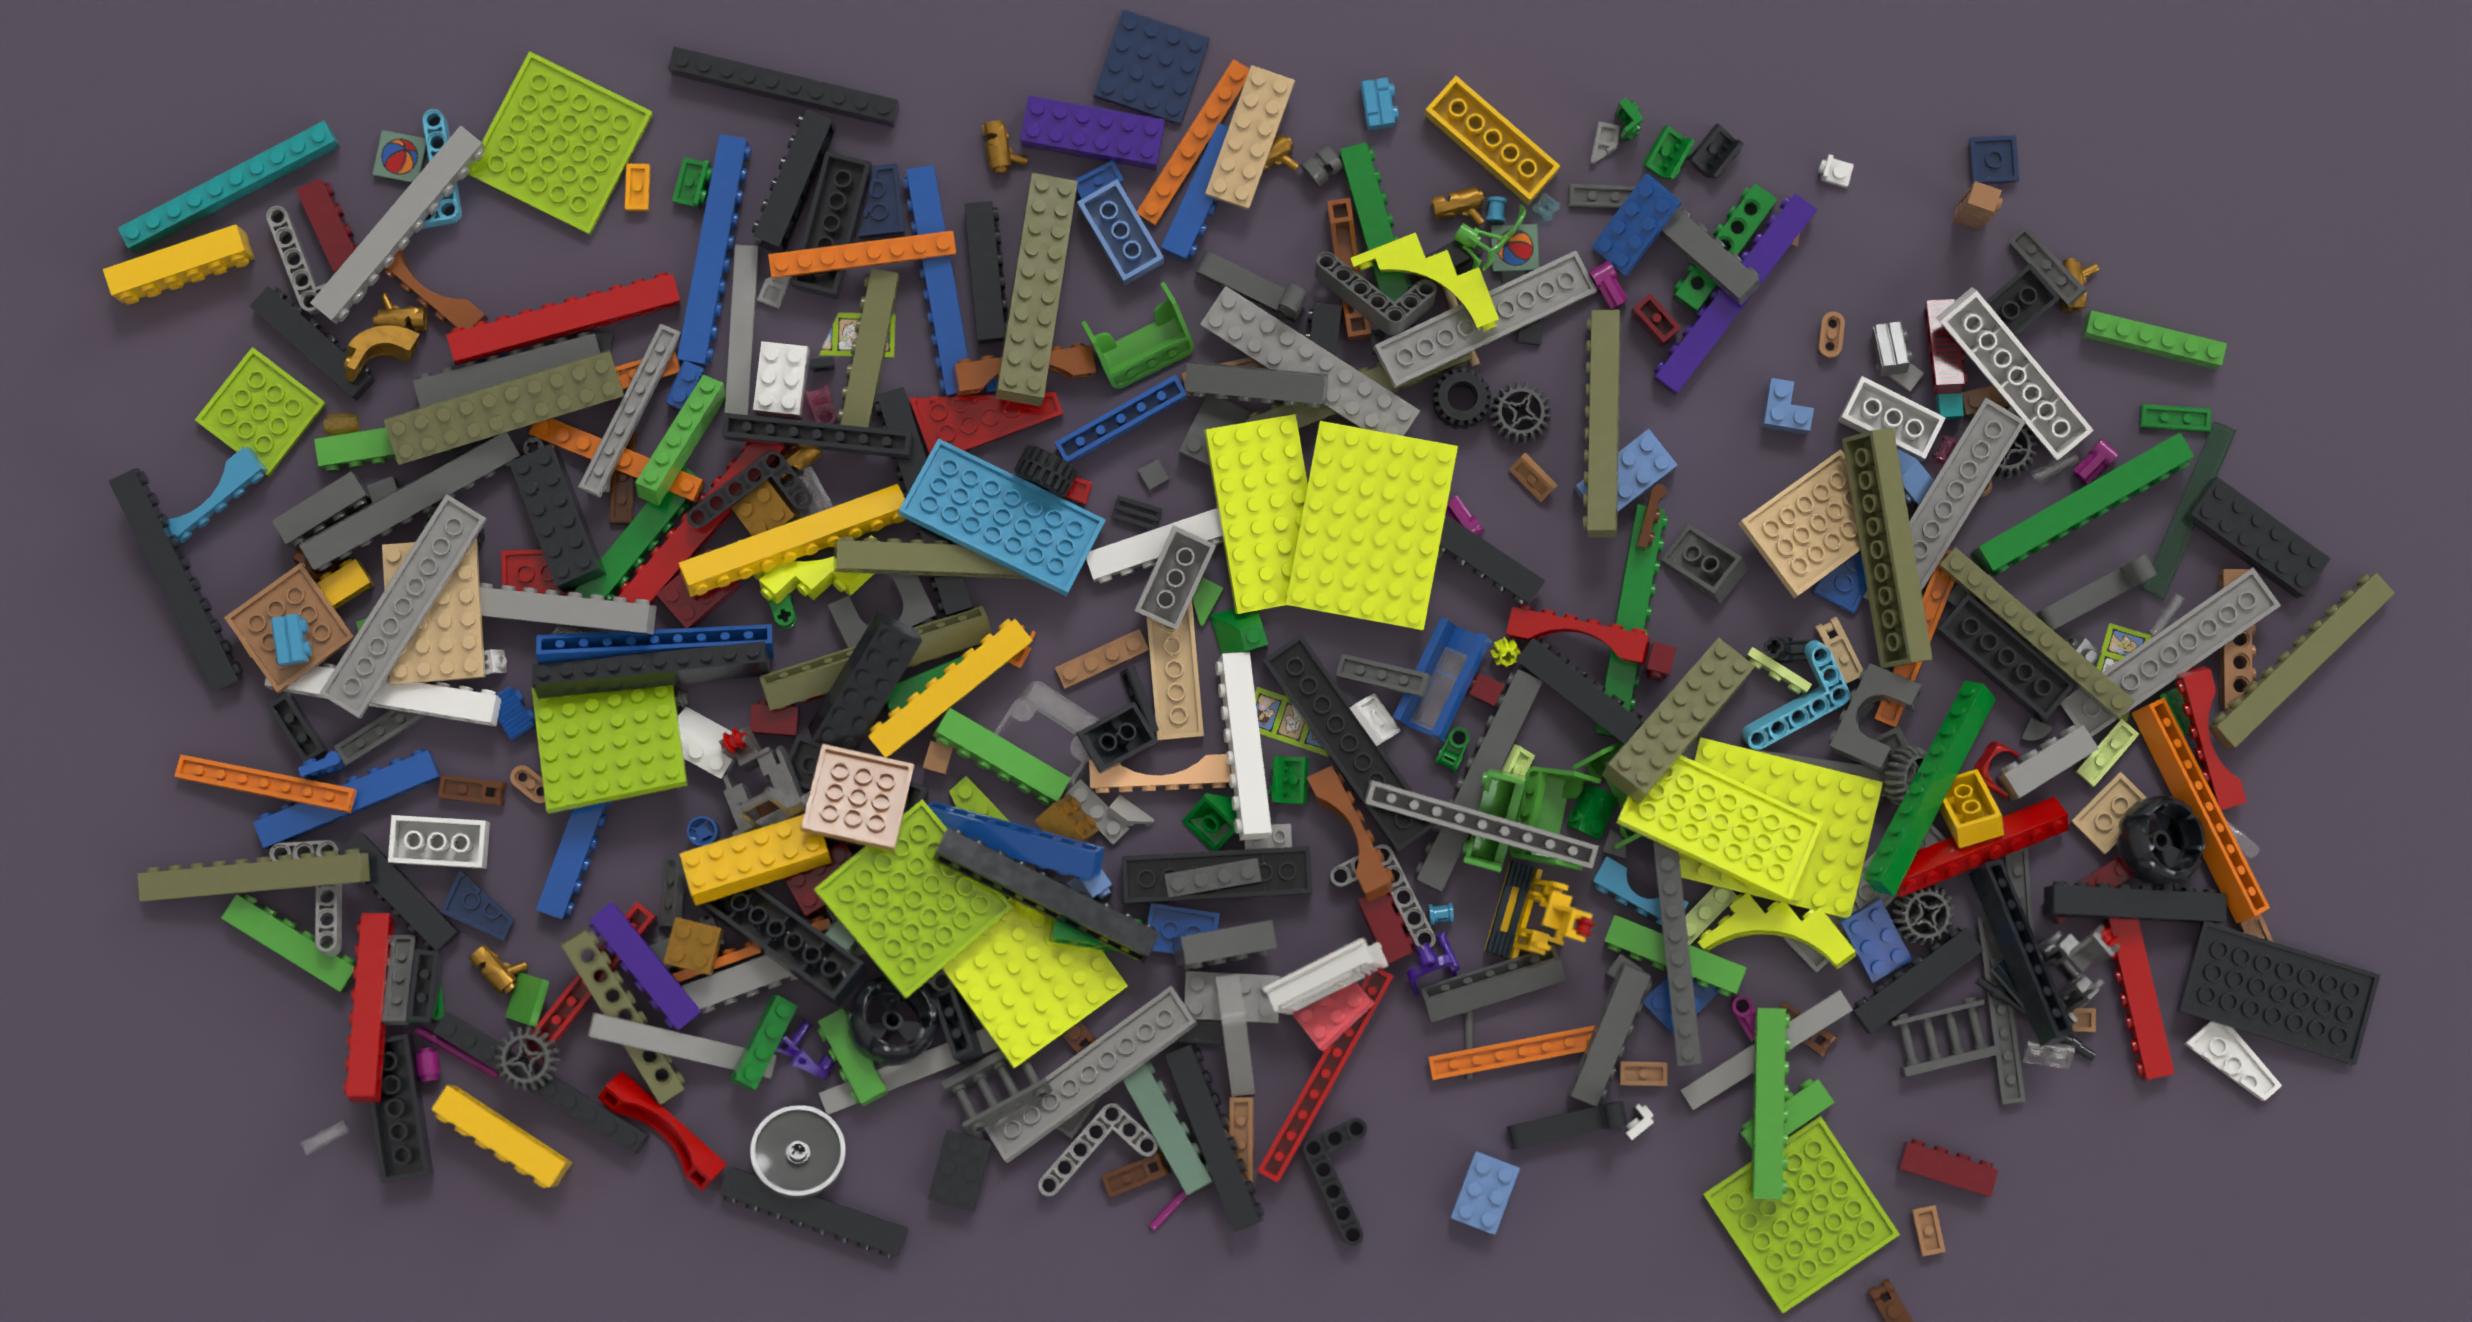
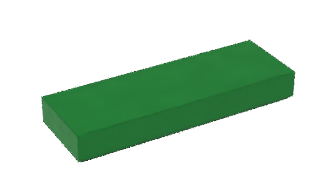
M2142 404L2140 405L2139 428L2209 433L2211 430V409Z

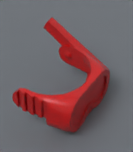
M1993 741L1988 744L1982 756L1975 763L1974 770L1978 769L1988 788L2007 798L2009 793L2000 788L1991 779L1989 765L1992 758L2002 751H2007L2019 758L2020 754Z

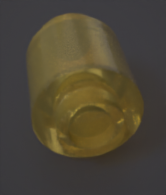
M351 412L328 414L327 419H324L325 433H329L330 436L359 432L358 415Z

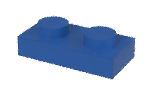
M1114 160L1073 181H1078L1076 190L1080 198L1083 199L1118 179L1120 184L1124 182V179Z

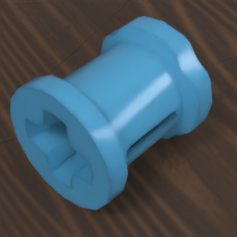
M1487 197L1489 206L1488 216L1485 217V221L1496 224L1505 223L1504 207L1507 204V199L1503 197Z
M1452 903L1441 906L1428 904L1430 925H1434L1435 922L1446 921L1454 923Z

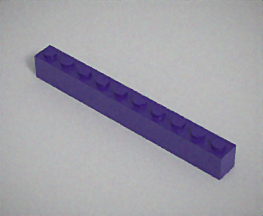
M1796 193L1792 198L1789 196L1785 198L1779 206L1783 210L1778 216L1772 215L1766 223L1768 229L1764 235L1759 232L1751 243L1754 245L1751 252L1745 251L1740 257L1742 259L1741 263L1746 268L1752 267L1759 274L1760 285L1817 211L1815 207ZM1717 287L1710 297L1713 301L1709 307L1703 306L1696 315L1699 319L1694 326L1689 324L1682 333L1685 338L1680 345L1675 342L1668 352L1671 356L1667 362L1661 361L1655 368L1654 372L1657 375L1654 380L1676 396L1752 295L1740 305L1724 290Z

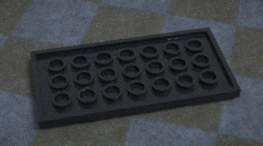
M2204 920L2200 924L2177 1011L2356 1065L2380 975Z

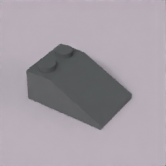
M1208 393L1184 439L1179 455L1211 470L1204 430L1245 423L1250 411L1227 400L1214 398V394Z
M1690 524L1686 526L1660 559L1702 594L1718 604L1724 601L1748 570L1743 557Z

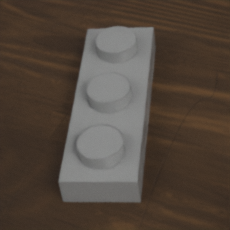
M1081 779L1064 795L1070 794L1081 803L1082 810L1095 820L1099 831L1112 845L1130 829L1106 812L1109 807Z

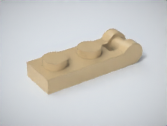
M1833 617L1829 619L1828 623L1815 626L1816 633L1822 643L1830 649L1845 683L1847 684L1859 678L1863 668L1838 618ZM1834 630L1837 636L1830 639L1827 633Z

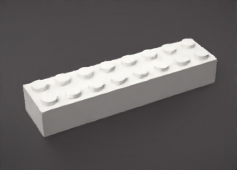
M1973 287L1936 317L2016 414L2026 421V426L2029 427L2031 432L2035 434L2037 439L2057 461L2094 431Z

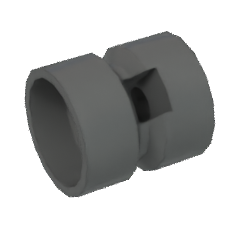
M1326 144L1315 152V157L1310 156L1300 164L1305 175L1317 188L1328 181V175L1334 176L1344 168L1338 156Z

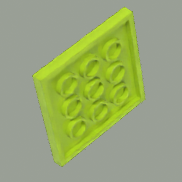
M252 347L196 417L195 421L236 452L243 447L251 448L268 469L265 474L270 477L327 403Z

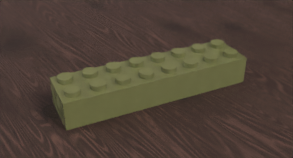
M1718 637L1609 762L1602 775L1636 803L1640 804L1749 678L1755 666Z

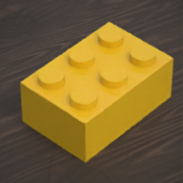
M1978 769L1956 775L1939 810L1958 848L2004 835L2002 814Z

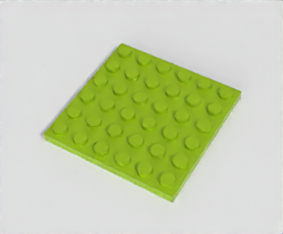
M529 51L482 141L486 147L483 150L485 153L478 162L474 161L467 175L591 235L653 112Z
M674 685L538 698L534 688H532L545 804L548 814L688 785Z
M923 799L902 816L894 851L865 846L813 890L905 999L1013 908L1003 894L932 860L947 828Z
M1818 1116L1788 1136L1787 1147H1783V1156L1787 1157V1171H1783V1180L1787 1181V1193L1782 1196V1200L1751 1198L1752 1161L1703 1193V1196L1782 1314L1900 1235L1821 1116Z

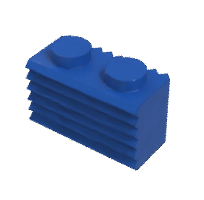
M684 360L665 403L669 407L680 411L702 375L707 376L704 369Z
M509 686L496 694L501 699L498 721L510 740L516 741L536 728L535 713L531 708L526 709L523 704L525 697L518 688L514 690L513 687Z

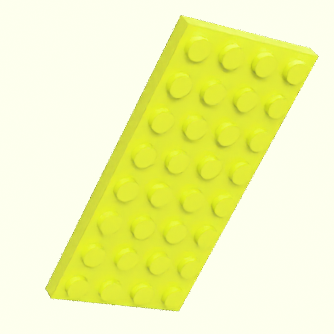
M1296 414L1205 429L1204 433L1235 612L1240 614L1284 606L1286 604L1308 487Z
M1681 755L1640 804L1627 796L1616 823L1789 904L1823 821Z

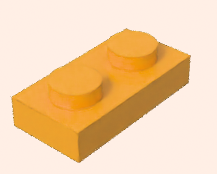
M626 164V211H649L650 164Z

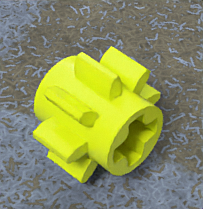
M1503 637V639L1494 642V649L1490 650V653L1496 665L1502 663L1505 667H1508V665L1517 663V655L1521 654L1514 639L1509 642Z

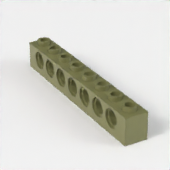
M583 928L560 942L605 1016L618 1018L619 1012L627 1009L631 1011V1016L627 1021L644 1025L648 1023L642 1010L637 1012L633 1004L636 1001L629 990L624 992L620 984L624 983L617 970L612 972L608 964L612 962L606 952L602 951L600 953L596 947L599 941L593 931L587 932ZM584 950H592L594 957L591 960L584 961L581 959V953ZM599 969L606 971V977L601 981L593 978L594 972ZM611 989L619 992L617 999L613 1001L606 999V993ZM623 1044L660 1104L685 1090L682 1085L685 1080L680 1071H673L670 1063L673 1062L670 1055L656 1052L653 1059L646 1060L643 1058V1053L646 1049ZM666 1069L668 1075L666 1078L659 1080L655 1078L656 1071Z

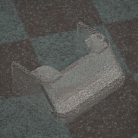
M1034 681L1014 701L994 734L1001 737L1013 718L1020 722H1026L1034 716L1036 711H1039L1074 735L1100 719L1043 682ZM1077 735L1071 742L1070 751L1081 763L1069 780L1072 786L1076 784L1089 764V760H1091Z

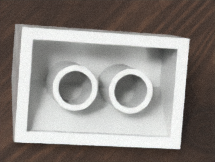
M685 707L678 716L684 759L724 780L723 776L730 772L736 759L733 760L722 752L719 740L723 739L724 732L731 735L732 731Z

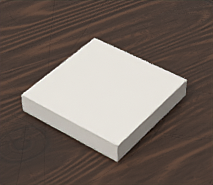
M1374 693L1350 707V710L1376 746L1401 731Z

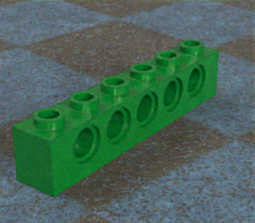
M1754 184L1751 189L1746 187L1739 197L1743 201L1738 207L1733 205L1726 215L1729 220L1725 226L1720 223L1713 233L1715 237L1728 245V252L1730 254L1732 252L1737 255L1740 253L1777 201V198L1757 184ZM1752 206L1755 209V215H1747L1744 212V207ZM1737 224L1741 226L1742 233H1733L1731 225ZM1692 263L1686 271L1689 273V276L1685 281L1680 279L1674 287L1673 291L1676 294L1673 299L1696 314L1717 284ZM1694 279L1699 280L1702 283V289H1694L1691 286V281Z

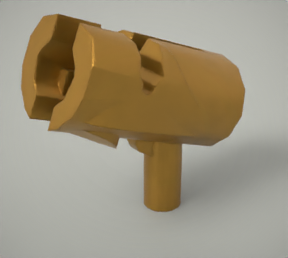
M989 121L982 125L984 138L990 139L984 144L990 171H994L995 174L1007 173L1008 169L1012 167L1011 162L1026 165L1028 157L1013 153L1012 148L1008 145L1010 138L1005 121Z
M1279 134L1275 137L1263 172L1271 169L1270 166L1273 164H1284L1293 172H1296L1300 164L1289 157L1293 153L1291 149L1294 148V144L1288 135L1284 137L1282 134Z
M1476 186L1450 192L1449 202L1444 199L1443 195L1431 198L1436 220L1455 218L1457 214H1462L1464 216L1469 215L1478 227L1485 222L1476 210L1481 208V203L1485 202L1482 190H1477Z
M2076 258L2064 259L2062 263L2083 287L2088 276L2099 272V267L2096 263L2083 269L2082 263L2077 262ZM2087 292L2071 306L2064 300H2061L2062 311L2076 312L2084 310L2086 308Z
M388 293L380 295L385 309L378 310L377 314H374V327L392 325L410 329L413 326L415 331L428 330V315L425 307L406 306V308H400L393 305Z
M792 447V450L788 453L785 451L782 456L790 467L795 466L798 470L802 471L823 454L820 452L821 450ZM778 459L772 466H778L780 459ZM789 473L781 476L785 483L793 478Z
M484 944L468 959L476 968L485 965V968L481 971L482 976L498 994L504 992L507 995L517 986L515 984L517 978L514 974L528 970L526 961L514 965L503 963L499 959L501 956Z

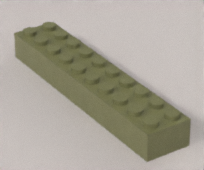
M1037 173L1031 174L995 398L1035 406H1041L1044 399L1078 181Z
M609 349L385 418L384 423L398 465L616 399L624 396V391Z
M1894 428L1871 430L1842 438L1880 668L1903 666L1932 660Z

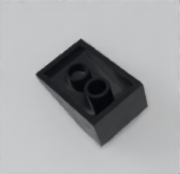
M1135 702L1076 733L1099 773L1151 750L1158 742Z

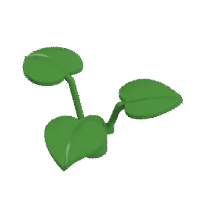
M1520 204L1519 215L1514 227L1504 236L1481 231L1476 227L1472 229L1462 223L1453 239L1464 245L1462 248L1474 259L1472 270L1480 267L1482 260L1474 254L1470 247L1474 249L1478 245L1488 252V260L1482 268L1485 271L1493 263L1504 243L1506 244L1522 224L1526 214L1523 205ZM1479 235L1500 241L1491 249L1480 242L1481 237Z

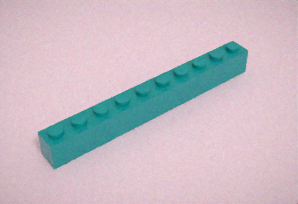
M322 121L118 227V230L127 248L133 253H137L335 150L340 145L330 126L325 121Z

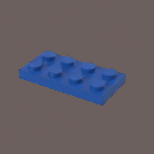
M1645 174L1591 247L1624 276L1629 275L1681 206L1682 202L1650 174Z

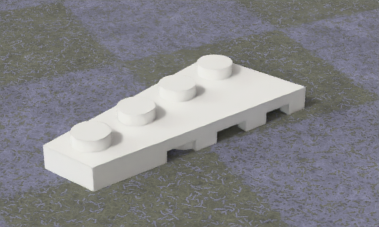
M2209 1021L2184 1043V1045L2261 1101H2266L2282 1086L2231 1027Z

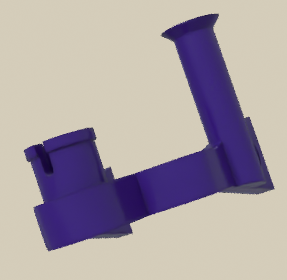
M1447 932L1440 933L1435 937L1444 955L1437 957L1432 952L1429 943L1423 944L1425 951H1423L1421 945L1416 948L1419 956V965L1407 971L1408 981L1415 995L1419 994L1415 981L1427 973L1449 967L1452 976H1458L1457 971L1460 969V966L1446 937Z
M803 1018V1023L790 1040L783 1034L775 1051L793 1057L794 1059L790 1065L826 1080L830 1075V1069L836 1062L826 1054H823V1057L817 1063L802 1049H797L798 1044L810 1027L814 1026ZM785 1042L787 1045L782 1049L781 1044Z

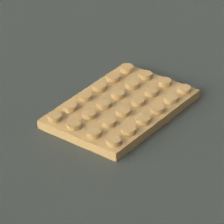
M1841 449L1738 523L1793 598H1796L1861 550L1846 459Z
M477 538L390 672L391 685L485 678ZM415 542L382 545L384 589L391 582Z

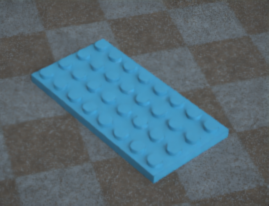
M939 438L898 512L899 516L1066 597L1106 521L1104 518Z

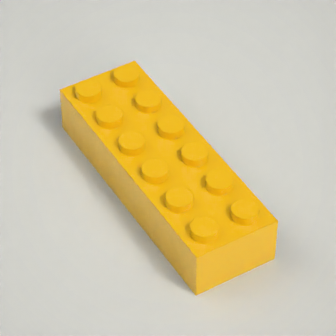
M1457 76L1450 81L1425 109L1424 116L1527 205L1534 200L1559 171L1560 165Z
M235 224L105 268L103 272L111 296L123 304L130 305L139 302V298L144 296L155 297L160 295L162 290L168 288L175 290L183 287V283L202 281L209 274H223L228 271L227 268L233 266L244 267L255 258L247 233Z
M803 814L680 853L689 889L696 906L832 863L824 836L801 831L805 815Z
M447 1085L432 1107V1110L436 1112L435 1117L446 1124L447 1122L456 1125L454 1129L464 1136H473L476 1138L474 1143L483 1149L491 1148L495 1151V1157L503 1162L511 1161L515 1164L513 1167L515 1170L523 1175H532L535 1177L533 1181L543 1188L558 1186L573 1163L456 1085Z

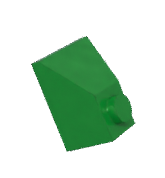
M1234 608L1210 615L1221 654L1254 652L1268 648V642L1258 610L1236 614Z
M1206 793L1182 822L1212 851H1218L1236 833L1234 822L1237 819L1236 810L1233 811L1232 798Z

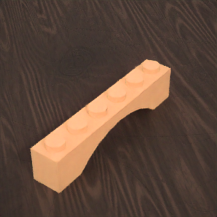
M1226 754L1206 755L1199 762L1183 771L1158 776L1134 772L1122 765L1099 773L1092 760H1089L1090 789H1095V793H1109V789L1119 788V792H1133V788L1142 787V791H1156V787L1165 786V790H1179V786L1189 785V789L1194 790L1203 789V785L1212 784L1214 789L1226 788V784H1229L1230 765H1227Z

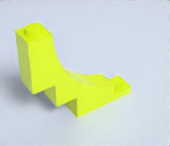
M1416 232L1350 258L1354 268H1360L1361 271L1373 267V262L1377 261L1381 272L1415 274L1440 284L1456 296L1467 308L1478 330L1483 329L1484 332L1497 327L1496 323L1500 322L1480 268L1478 267L1457 275L1448 250L1426 258Z

